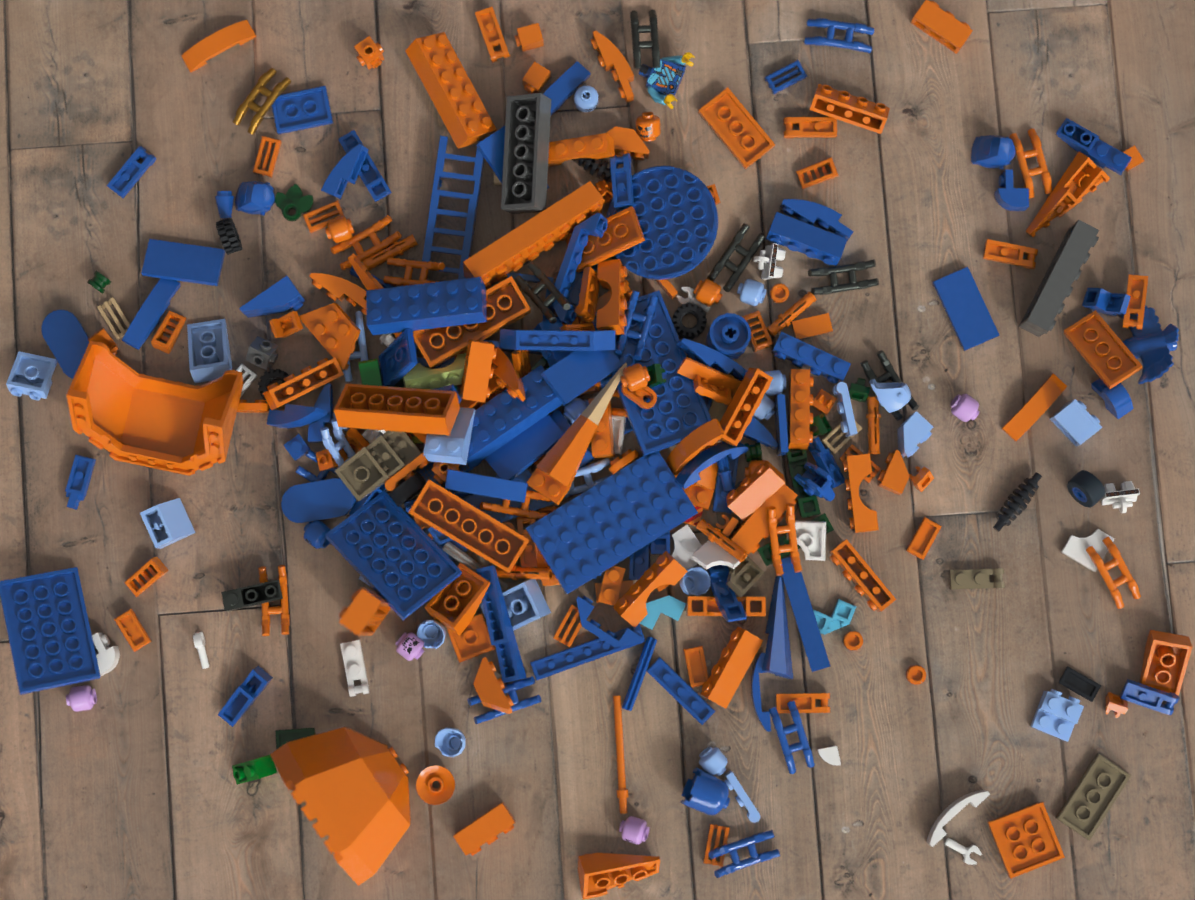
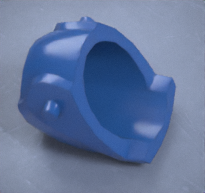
M994 135L976 137L971 150V163L986 168H999L1003 170L1004 166L1010 165L1016 154L1014 143L1009 137Z
M242 182L238 187L235 197L236 210L248 214L265 215L266 212L271 210V206L275 202L273 187L269 182Z

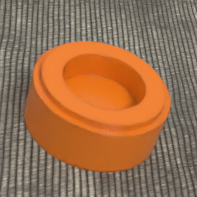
M776 284L770 290V298L775 303H783L789 297V289L784 284Z
M850 631L844 635L843 644L849 650H858L863 644V637L856 631Z
M919 665L910 666L906 671V678L911 684L919 685L925 681L926 671Z

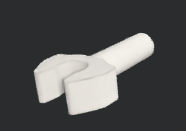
M681 288L683 292L688 294V297L684 299L677 295L676 298L679 304H697L698 307H702L703 311L708 313L711 307L695 299L693 288Z
M197 632L193 635L194 646L198 650L201 667L205 669L209 667L205 650V637L203 632Z
M947 838L945 845L963 854V862L969 865L977 864L976 861L970 859V853L975 852L978 855H982L979 848L973 844L970 847H964L950 838Z

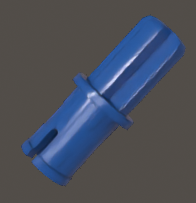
M725 456L717 461L718 475H720L723 492L735 489L731 473L733 470H730L728 458Z

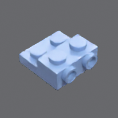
M18 351L6 382L10 393L18 397L22 396V394L29 395L31 399L37 401L41 398L46 399L52 385L51 378L57 364L56 359Z
M1057 690L1044 691L1030 727L1068 742L1084 706L1079 704L1080 700L1071 696L1068 699L1061 697L1062 693Z

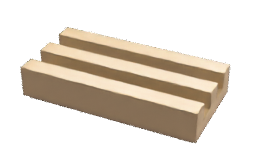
M112 297L108 302H104L103 305H99L97 308L118 340L125 335L127 329L123 328L110 305H114L127 328H129L130 322L116 299ZM105 308H107L116 325L120 329V334L117 332L116 328L114 327L108 315L106 314L104 310Z
M855 421L857 432H859L862 427ZM841 423L821 440L833 454L838 452L854 437H847L836 448L833 445L845 433L841 432L830 443L827 441L841 428Z

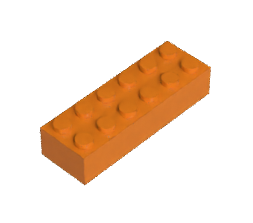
M445 32L416 38L405 51L457 148L476 144L478 141H483L492 135L497 129Z
M512 276L486 290L487 322L413 331L414 341L431 369L467 350L469 339L482 341L531 313V308Z
M346 384L334 408L338 427L450 435L460 411L456 391Z
M430 479L408 512L507 573L511 572L529 542V539Z
M364 588L361 590L357 589L351 597L353 601L351 605L345 606L340 612L339 617L341 619L338 622L358 636H372L391 610V607L376 591Z

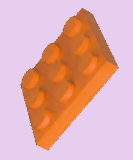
M1042 801L987 822L1010 879L1065 858Z

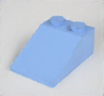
M219 319L187 324L189 370L194 383L213 381L222 377L225 371L232 370L226 320Z
M460 407L450 435H426L423 454L429 462L467 464L475 416L474 408Z
M530 579L503 592L513 631L551 613L536 579ZM481 603V604H480V607H481L482 612H483V614H484V616H485L484 608H483V603Z

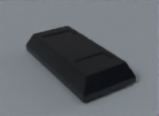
M1068 666L1058 682L1090 702H1093L1101 687L1100 684Z

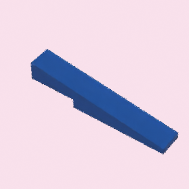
M495 565L476 569L477 574L491 583L482 599L491 646L495 645L502 681L507 683L525 679L527 676Z

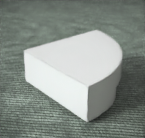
M837 745L817 749L824 761L832 765H841Z

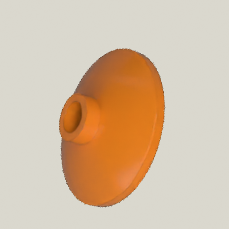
M438 765L429 766L419 774L416 781V790L424 802L431 805H440L452 797L455 790V779L452 773L445 767ZM434 781H438L440 783L439 788L433 787Z

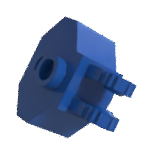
M807 462L804 465L806 472L802 476L797 474L794 477L795 481L803 487V490L808 495L825 498V500L831 502L835 497V493L830 487L833 484L831 476L820 467Z

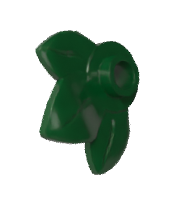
M294 184L286 194L277 192L275 203L282 210L286 220L296 221L300 218L301 213L310 210L313 204V196H303L300 187ZM291 209L295 210L294 215H289Z

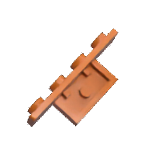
M688 357L683 360L677 369L678 374L693 380L695 392L725 405L730 404L732 397H734L742 382Z

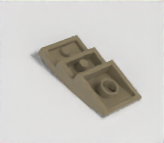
M387 431L367 447H363L336 469L335 472L355 498L360 501L383 485L388 479L422 454V452L406 432Z

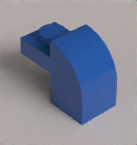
M1005 170L999 176V187L1002 188H998L994 192L995 199L1006 210L1025 211L1029 207V188H1013V170Z
M1087 288L1082 306L1105 315L1117 316V314H1126L1131 296L1110 293L1102 288Z
M1099 378L1091 384L1092 389L1104 399L1106 409L1117 419H1120L1134 409L1130 395L1121 383L1109 389L1102 379Z

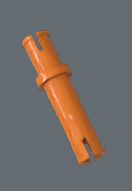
M413 234L399 242H393L394 244L362 260L364 266L370 271L378 265L385 263L388 257L393 258L399 254L401 256L404 254L403 252L417 246L418 243Z
M808 291L806 295L785 313H780L778 319L767 327L768 333L775 337L783 328L789 327L791 325L790 322L816 301L815 296ZM804 303L803 306H801L796 312L793 313L794 310H796L801 304ZM787 316H789V318H787L782 324L778 326L780 322H782Z
M877 396L867 397L868 414H866V418H868V454L870 455L880 454L879 418H881V414H879Z
M705 519L700 520L697 524L696 529L705 534L709 541L718 544L739 560V562H743L746 559L748 552L722 534L719 528H714Z
M514 565L511 572L516 573H507L499 567L496 568L499 579L509 578L513 581L519 579H553V572L550 568L519 567Z

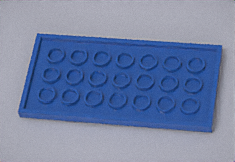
M660 290L638 297L634 312L645 315L651 295L658 297L641 360L634 359L638 340L627 337L623 354L618 355L615 353L622 364L627 363V367L637 363L641 364L642 367L661 364V368L665 369V372L662 373V378L666 379V382L651 388L657 395V401L650 409L641 408L627 398L621 391V380L617 386L618 394L643 456L677 445L695 429L712 420L703 396L694 390L693 380L677 373V369L686 358V354L676 345L680 340ZM597 312L595 313L594 320L590 322L593 323L595 330H597ZM632 319L629 330L641 332L643 322ZM616 335V347L620 335ZM619 369L611 373V376L613 377ZM648 397L643 398L645 402H650Z
M659 451L642 456L526 527V531L566 595L698 513L683 488L676 483L674 474Z

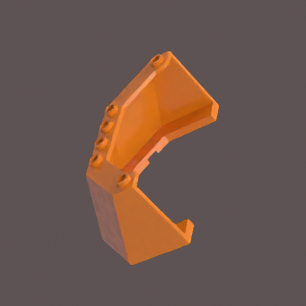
M90 341L66 395L73 430L79 435L84 433L89 437V442L100 450L106 449L110 452L109 456L116 461L191 476L199 469L203 471L213 467L214 463L218 462L221 464L225 462L242 392L243 374L236 370H227L222 377L201 386L185 384L180 381L175 382L160 377H151L137 373L112 354L105 343Z

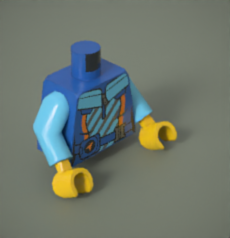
M686 52L684 55L661 58L660 68H652L642 64L639 75L648 78L646 88L654 102L667 105L670 109H673L671 103L672 101H678L675 98V94L685 73V64L690 67L694 64L689 61L691 58H695L693 54Z

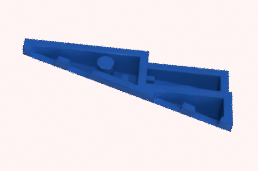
M778 576L775 577L765 633L769 635L762 671L792 680L793 669L783 578Z

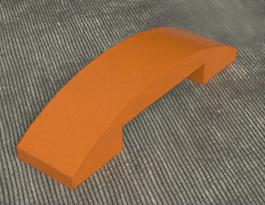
M247 20L240 21L209 35L181 56L189 71L193 72L206 65L207 60L238 43L242 45L257 36Z
M1053 373L1028 402L1004 425L1002 430L1016 442L1054 403L1067 385Z
M714 418L695 429L671 451L666 464L675 478L685 465L707 445L713 446L725 435L718 419Z

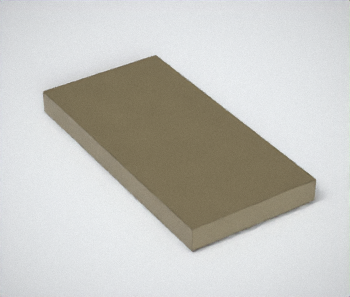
M1097 753L1059 811L1056 819L1090 841L1131 775Z

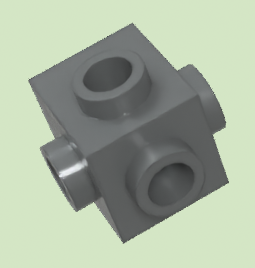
M257 336L249 346L246 361L267 370L271 364L274 365L277 361L278 354L276 352L278 345Z

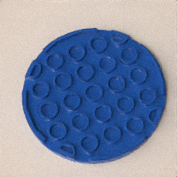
M673 166L650 167L632 175L633 207L645 241L614 256L620 259L622 265L626 266L629 271L648 279L667 280L688 273L705 259L716 239L718 211L711 192L694 174ZM612 198L606 218L630 206L615 208Z

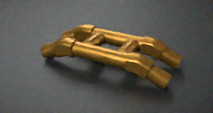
M270 68L260 76L254 88L238 107L233 120L234 124L240 125L243 117L249 110L248 108L255 111L256 114L253 116L247 131L252 135L255 134L263 117L277 97L291 83V80L285 77L273 88V91L264 87L276 74L274 68ZM259 93L267 97L262 107L253 102Z

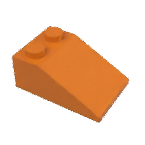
M461 562L457 566L462 571L461 575L433 596L425 606L426 611L431 617L459 636L472 621L491 584Z
M1150 630L1145 646L1140 683L1167 693H1175L1179 696L1193 647L1189 636Z

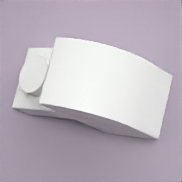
M95 633L92 635V638L99 653L96 657L100 676H103L116 667L120 652L118 646L109 647L111 643L106 634Z

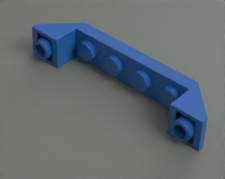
M596 213L574 227L554 284L566 299L569 297L571 284L575 280L577 267L581 263L584 247L588 243V236L592 235L602 238L603 233L607 229L608 220L601 213ZM555 300L552 305L559 320L565 325L572 324L576 318L575 307L570 304V309L564 310L558 301Z
M500 329V348L562 351L616 350V330Z

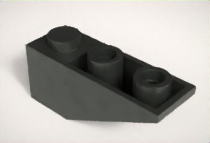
M279 580L221 592L225 611L238 610L283 599Z

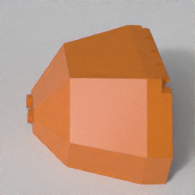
M344 726L289 741L272 752L270 755L288 790H293L290 794L299 805L304 801L306 802V805L301 808L302 812L309 822L317 818L318 821L312 826L321 839L326 835L329 836L323 843L331 854L334 853L337 863L358 886L375 875L411 824L409 777L407 776L409 771L404 763L399 764L397 761L398 754L394 748H389L384 743Z

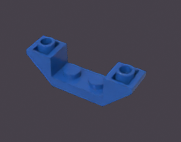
M586 596L582 598L577 597L576 601L583 628L614 648L643 641L644 638L641 637L642 632L634 627L631 630L627 628L618 641L616 634L610 630L604 632L600 629L601 625L593 619L590 622L587 621V618L594 609L593 601Z

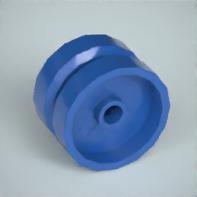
M726 313L718 316L712 322L707 333L706 345L732 360L738 359L745 352L751 339V329L748 322L737 314Z

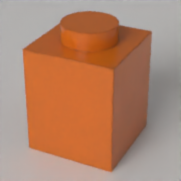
M539 23L517 28V35L514 37L517 47L521 46L522 52L544 46Z
M534 61L522 79L523 88L531 94L540 93L551 77L550 71Z

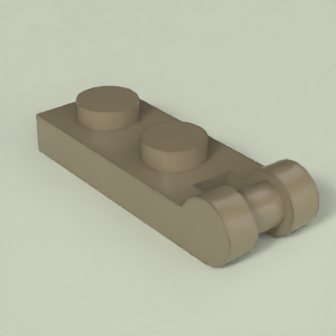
M1004 568L949 570L950 589L1005 588V582L1002 579ZM989 575H995V582H990Z

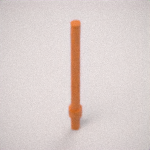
M620 695L613 696L618 790L616 791L617 798H619L620 814H626L627 798L629 796L625 778Z

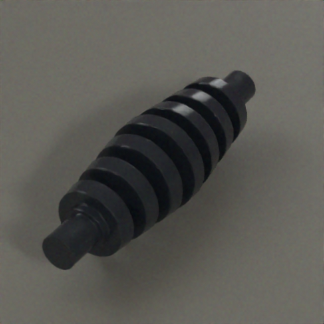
M578 158V165L580 167L585 163V171L592 167L589 173L592 176L596 171H599L596 176L600 179L604 174L603 180L607 182L609 178L611 179V167L607 168L609 165L607 160L602 165L603 159L595 161L592 158Z
M1035 472L1032 478H1026L1024 480L1025 484L1021 483L1018 486L1019 489L1016 488L1013 494L1008 496L1010 501L1006 500L1004 502L1005 507L1000 509L1002 514L998 513L996 516L998 520L993 526L996 531L999 532L1005 525L1009 526L1011 524L1010 520L1014 521L1017 518L1016 515H1020L1022 510L1027 508L1026 503L1029 504L1031 501L1030 497L1035 495L1033 490L1037 491L1039 488L1037 484L1042 477L1039 473Z

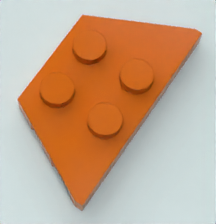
M332 303L300 315L299 318L327 352L333 358L336 357L340 367L343 370H347L350 354L354 352L355 342L361 331L337 303Z

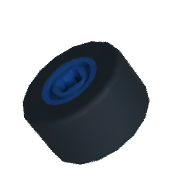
M1081 470L1068 481L1067 488L1069 493L1079 504L1085 507H1093L1105 496V489L1101 481L1088 471Z

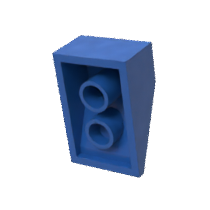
M285 276L239 309L250 318L290 312L292 310L296 311L304 305L303 302L306 300L291 279Z

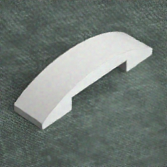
M985 790L971 792L951 803L934 822L929 832L927 843L932 847L947 834L942 829L945 824L968 803L977 807L990 793Z

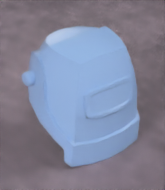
M875 379L869 381L872 390L877 396V400L889 413L902 409L911 399V392L906 383H877Z

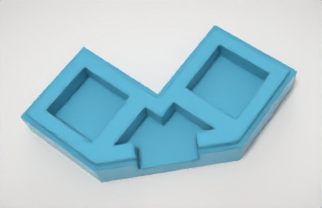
M670 595L646 603L648 614L639 624L653 630L660 613L679 621L686 603Z
M838 599L831 616L813 610L820 634L825 635L849 625L857 606Z

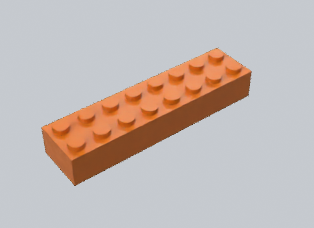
M589 181L463 261L464 277H481L486 290L492 286L491 284L504 280L511 271H518L525 262L535 260L544 250L549 251L558 241L566 240L578 224L596 213L602 214L604 198L592 182Z

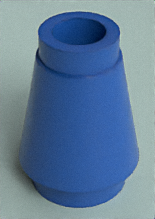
M217 191L215 199L220 218H230L234 201L232 191Z

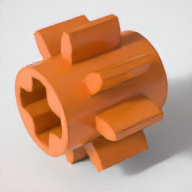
M603 180L595 183V188L604 198L603 204L611 202L613 198L612 182L607 184Z

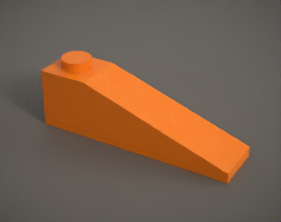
M598 852L578 856V875L583 900L608 894L607 890L618 886L620 889L625 887L624 884L628 881H639L658 873L660 857Z

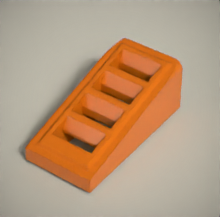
M832 157L796 171L802 189L839 176ZM825 165H829L831 174L827 173ZM820 167L822 168L824 174L823 177L820 176V173L818 171V168ZM811 170H814L817 177L816 180L813 179ZM807 172L810 182L806 183L803 173Z
M169 310L151 340L152 346L170 354L185 324L186 317ZM170 319H173V320H175V321H177V322H179V323H178V324H174V323L170 322ZM169 326L173 328L174 331L167 329L166 327ZM165 333L170 335V338L164 336L163 334Z
M759 310L742 316L746 321L757 317L758 320L749 323V327L760 325V328L751 330L750 343L753 351L757 352L771 347L773 343ZM762 331L763 333L762 335L756 337L753 336V334ZM765 338L764 342L756 343L757 340Z
M156 556L145 563L124 583L138 597L169 570ZM147 569L153 575V578L146 572ZM139 575H142L144 579L147 581V583H145ZM134 579H136V581L141 585L140 589L134 583Z

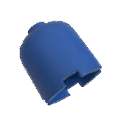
M695 768L693 770L695 774L693 779L688 778L681 796L685 797V799H682L681 803L707 815H716L729 805L728 786L724 781L701 769Z

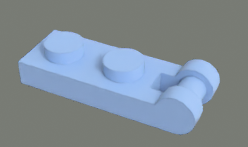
M839 382L833 387L832 392L837 396L839 402L837 403V411L842 416L841 430L845 433L846 437H850L858 432L848 386L845 382Z
M729 771L725 774L727 779L724 782L730 791L734 789L738 796L735 799L741 807L745 806L748 810V819L753 823L760 820L759 812L733 772Z

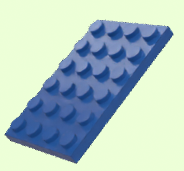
M385 490L325 535V538L378 595L389 603V606L402 620L411 615L462 573L400 506L396 505Z
M77 567L0 581V599L20 695L90 681L101 677Z

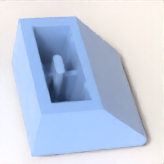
M1074 399L1060 408L1050 420L1077 447L1098 432L1102 426L1095 415H1090L1086 411L1087 407L1084 403Z
M917 411L910 415L897 429L898 450L902 458L912 456L919 449L917 444L925 442L932 435L930 430L933 426Z
M180 498L155 505L140 512L155 548L162 549L196 533Z

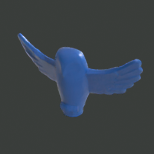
M1146 305L1142 330L1130 327L1133 337L1123 341L1136 359L1141 358L1143 369L1138 381L1139 384L1152 382L1162 377L1174 365L1172 362L1173 356L1170 355V352L1177 349V342L1179 340V329L1175 325L1169 324L1162 331L1160 328L1161 324L1158 323L1159 317L1155 315L1154 308H1148ZM1118 314L1120 317L1124 318V314ZM1130 314V319L1137 320L1138 314Z

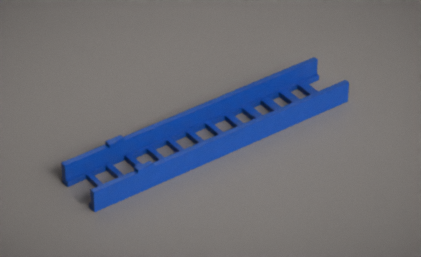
M440 136L422 261L430 262L431 252L461 255L459 269L445 267L443 270H438V272L459 274L458 279H466L464 277L463 261L471 257L485 158L478 148L476 157L446 154L448 137ZM445 159L474 162L473 175L443 172ZM441 177L474 181L473 194L440 190L442 187ZM439 197L468 199V213L438 209ZM437 214L467 218L465 231L436 228ZM434 233L464 237L462 250L432 246ZM415 343V350H416V355H417V348H418V346H417V344ZM455 356L435 368L439 369L449 366L456 360ZM417 358V363L424 367H429L424 358Z

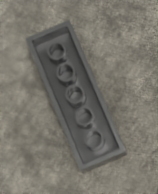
M541 93L507 96L501 209L511 214L535 213L546 209L551 99Z
M1077 220L1069 227L1019 325L1020 328L1038 337L1047 334L1048 331H1052L1056 324L1054 318L1062 312L1065 306L1063 301L1066 297L1070 296L1073 290L1071 285L1074 280L1077 281L1082 272L1080 267L1090 257L1088 251L1091 247L1095 246L1099 239L1097 236L1098 229L1080 220Z

